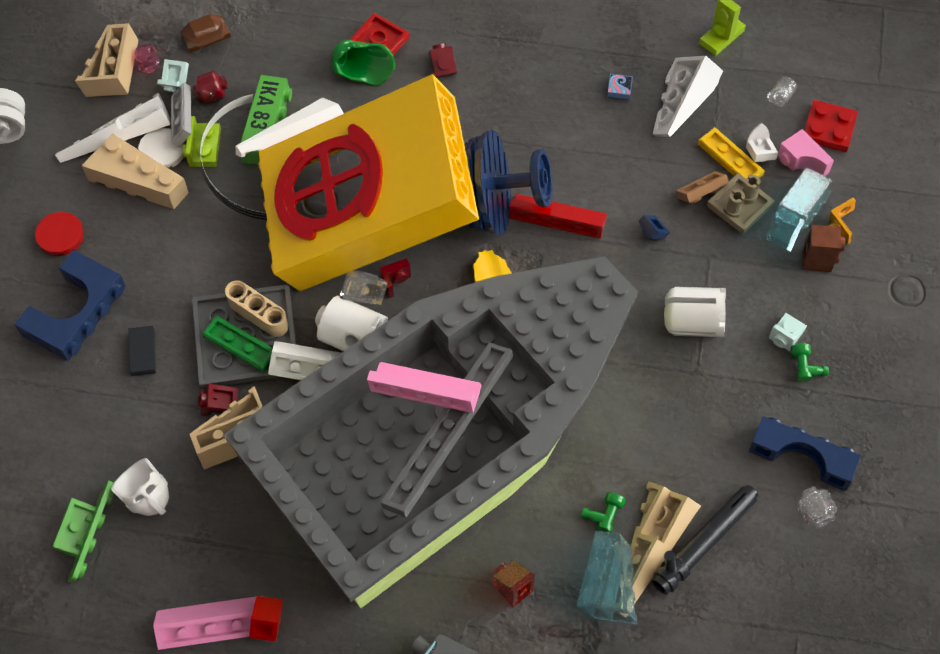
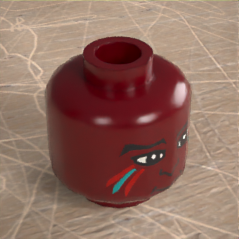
M215 71L197 76L195 84L192 85L198 101H203L205 104L223 99L226 93L225 89H228L225 77H220Z

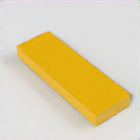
M714 127L698 140V145L733 176L739 173L744 178H748L749 175H756L760 178L764 175L765 170L717 128Z

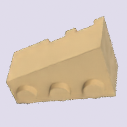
M129 23L106 26L95 46L96 51L93 57L87 59L85 63L86 69L82 76L78 75L75 80L85 97L128 94L138 45V38Z

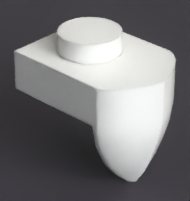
M761 123L750 133L746 148L754 162L776 160L778 151L769 138L767 127Z

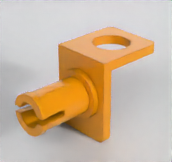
M854 198L849 199L830 211L829 221L831 224L828 226L841 227V237H845L846 244L851 243L852 233L841 217L855 209L856 200Z

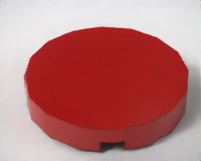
M56 212L49 214L40 221L36 228L35 237L43 252L51 256H58L57 254L67 255L73 250L78 249L83 242L84 229L81 221L75 215L69 212Z

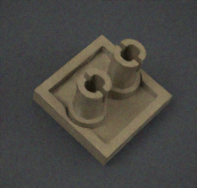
M738 173L708 201L707 207L741 234H744L774 205L775 200L758 188L760 184L758 176L749 175L748 178H744Z

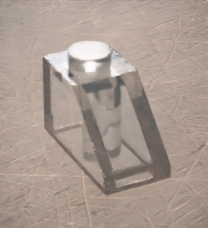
M352 270L346 274L339 298L381 305L388 282L373 273Z

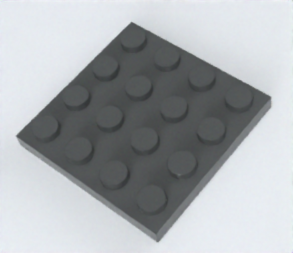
M289 284L254 289L285 311L288 330L280 337L269 335L232 310L225 293L192 297L198 378L201 389H205L208 384L226 386L281 378L280 376L269 375V367L262 373L204 339L202 333L217 315L272 348L274 341L296 345ZM242 294L235 295L233 298H238ZM255 307L252 310L257 311L261 309V307ZM274 320L271 323L276 324L281 320Z

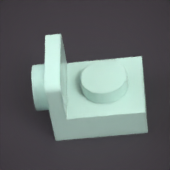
M785 313L779 323L773 326L769 339L776 346L790 351L791 346L795 345L807 325Z

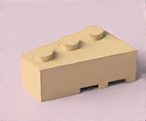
M255 386L248 390L249 394L240 401H234L229 404L230 408L218 417L217 415L213 416L190 433L194 448L204 470L238 456L223 434L263 407Z

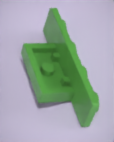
M108 480L103 485L96 506L74 498L69 500L51 549L76 557L67 580L69 583L75 582L77 578H82L87 567V563H84L86 554H91L96 543V539L93 538L96 528H101L106 516L102 514L105 504H110L114 492L111 490L112 481Z

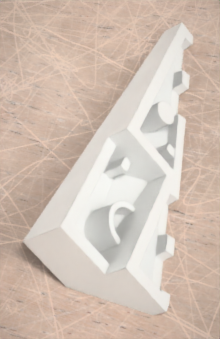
M159 93L155 94L149 101L135 106L136 108L94 130L92 135L82 140H77L73 145L57 152L55 156L61 163L96 151L112 133L125 141L170 125L171 118Z
M321 98L236 145V155L245 157V154L249 152L261 151L344 113L339 104Z

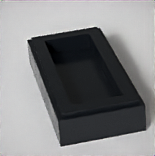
M154 327L128 328L131 376L156 373Z

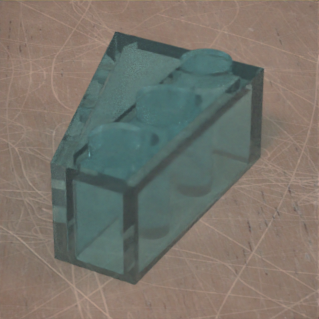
M806 167L779 204L765 239L791 251L805 227H809L814 215L818 214L823 202L825 203L829 198L832 190L828 188L832 179Z
M595 531L577 607L588 618L637 624L634 608L635 592L633 591L631 546L620 533Z

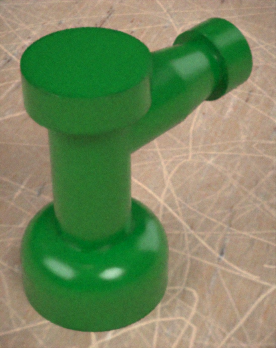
M799 343L791 346V355L797 358L799 373L796 377L798 382H808L812 380V375L828 376V366L808 365L807 357L811 354V346L809 344Z
M607 492L604 499L608 505L605 514L590 511V509L584 507L581 517L597 522V529L600 531L612 533L613 526L611 525L616 511L624 507L626 499L619 494Z

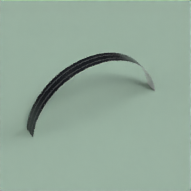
M253 94L228 103L213 116L203 133L200 155L205 137L214 123L230 110L253 102ZM201 160L205 181L221 202L245 216L267 220L265 212L244 208L223 196L210 182Z

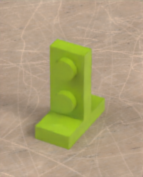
M717 0L712 28L700 38L699 44L717 56L745 31L746 25L738 20L741 7L732 0Z

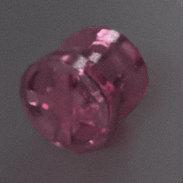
M143 44L136 48L134 55L139 69L146 73L157 70L160 66V60L157 56L156 48L151 44Z

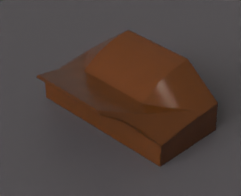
M212 14L189 22L181 30V36L190 53L231 37L222 16Z

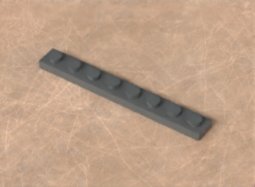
M488 343L465 377V380L481 383L474 413L444 408L380 502L383 509L405 518L408 516L513 358L511 349Z

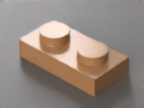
M714 171L676 190V194L680 200L695 203L708 193L720 191L721 187L728 184L729 181L726 174Z

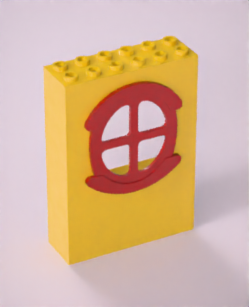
M433 74L259 151V168L262 174L261 187L265 198L263 205L267 214L266 227L269 232V249L272 254L271 269L275 276H278L300 292L479 220L455 97ZM346 149L360 156L361 162L358 166L338 175H331L330 155ZM320 160L322 180L317 184L294 193V185L305 166ZM363 175L362 186L355 198L345 208L337 211L334 187ZM322 191L325 192L327 215L324 218L312 219L298 213L296 209L297 202Z

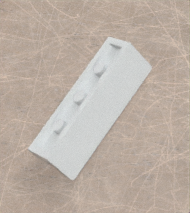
M274 341L268 374L303 380L338 356L340 352Z

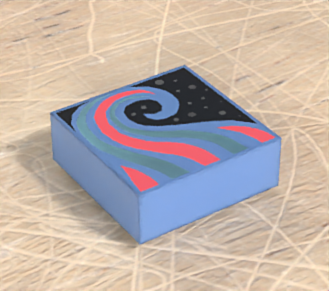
M610 74L607 97L630 99L633 76Z

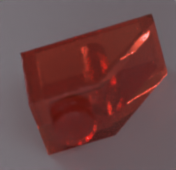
M515 560L509 564H501L494 571L493 585L512 608L533 593L535 575Z

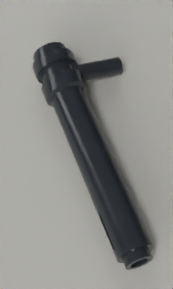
M749 485L741 487L676 555L673 551L665 552V566L659 567L651 579L654 587L664 595L674 592L679 586V582L684 581L690 575V570L757 502V491Z

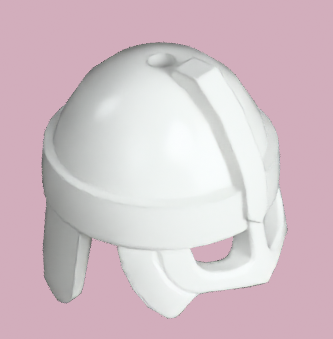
M147 458L141 459L130 466L118 477L111 487V490L133 513L151 516L158 513L163 515L166 512L164 508L169 499L168 483Z

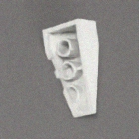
M707 56L675 58L666 76L665 83L668 86L666 92L661 97L664 103L662 109L657 113L653 130L655 137H671L714 91L723 71Z

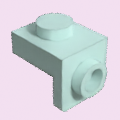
M164 59L162 80L158 79L157 84L164 87V91L174 93L183 83L186 84L189 64L187 62Z

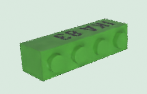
M260 76L241 143L286 118V104L292 98V88H289L287 78ZM255 150L245 154V157H241L242 163L259 165V151Z

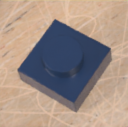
M643 215L638 221L643 227V233L650 239H665L670 233L656 216Z

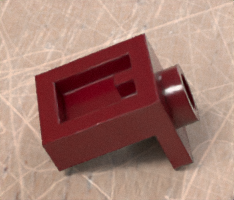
M407 258L380 267L381 277L377 278L381 291H386L389 298L394 296L393 283L399 284L411 277L410 264Z
M208 384L198 396V407H201V416H206L209 411L223 413L229 409V404L238 401V388Z

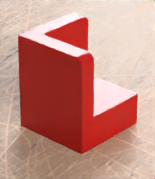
M264 596L256 597L251 616L249 638L276 642L282 615L283 599Z

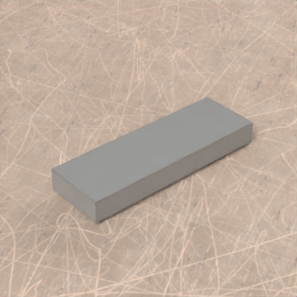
M185 83L171 96V142L176 147H180L191 135V86Z

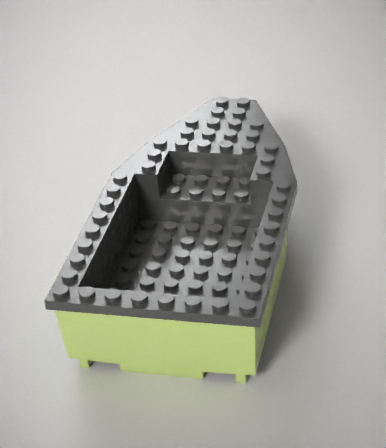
M603 256L494 276L418 300L223 435L350 602L354 600L362 608L509 498L545 465L563 432L593 390L637 298L638 291ZM489 342L511 349L513 358L408 516L405 518L383 509L380 502L445 407L371 392L367 382L370 370L377 371L379 363L383 362L465 379Z

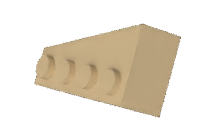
M113 133L82 165L84 173L90 182H99L105 184L108 188H117L126 191L129 195H138L146 198L147 201L171 209H175L189 194L183 177Z

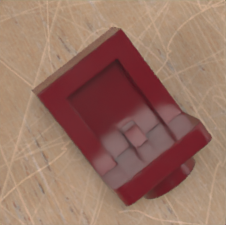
M446 43L432 46L433 50H430L428 54L431 57L434 76L440 77L457 73L452 46L446 47Z

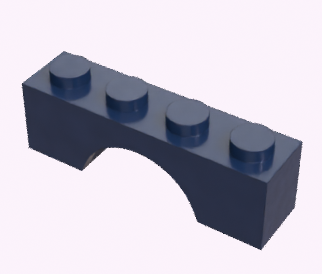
M764 416L749 449L750 453L770 461H774L778 456L787 452L805 454L813 459L819 467L822 482L845 491L853 480L861 458L860 454L855 453L849 447L837 446L826 438L814 437L807 434L801 428L789 427L782 424L776 418Z

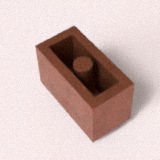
M811 225L802 249V270L832 272L835 263H839L840 251L843 252L845 248V237H841V227Z

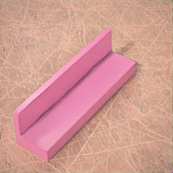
M383 362L379 363L377 371L370 370L367 378L371 392L474 413L481 389V383Z
M257 596L157 611L153 627L158 650L249 637L251 616Z

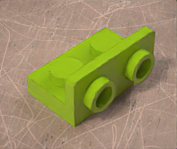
M191 116V135L187 138V144H183L182 149L183 157L187 158L189 167H201V160L203 167H217L221 134L220 123H214L203 142L200 155L201 141L208 123H197L195 116Z

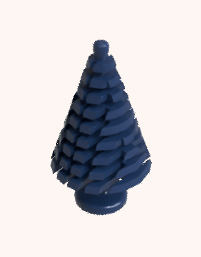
M489 130L482 133L479 137L476 136L468 140V142H464L479 220L464 226L469 228L475 227L478 230L489 231L497 235L504 234V230L506 231L509 224L508 211L511 201V188L531 187L536 204L540 207L550 206L553 192L552 171L549 157L544 149H538L532 153L529 167L530 172L509 174L506 153L503 152V143L500 137L497 136V132Z

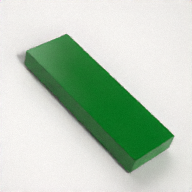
M217 315L202 333L204 339L262 373L270 365L273 349L271 346Z

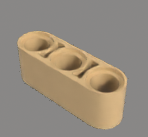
M232 281L226 286L225 294L232 310L273 337L283 336L287 332L288 322L285 311L241 281ZM242 294L238 298H233L235 295ZM255 307H261V309L257 311L252 310ZM274 320H281L276 324L271 323Z

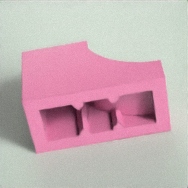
M803 129L782 142L777 155L781 163L788 166L792 171L807 169L817 173L822 178L829 174L834 162Z

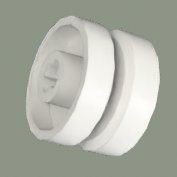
M0 88V144L19 140L25 131V102L23 98L16 92Z

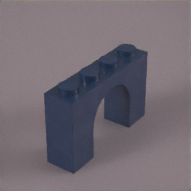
M75 250L69 254L59 269L65 280L88 292V300L85 307L72 317L56 319L29 305L14 324L21 336L67 361L79 352L83 341L94 332L96 324L102 317L107 315L110 306L116 298L123 294L125 283L119 273Z

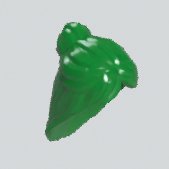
M346 39L338 43L331 52V68L338 76L364 82L372 86L382 85L396 67L394 55L389 48L380 43H365Z

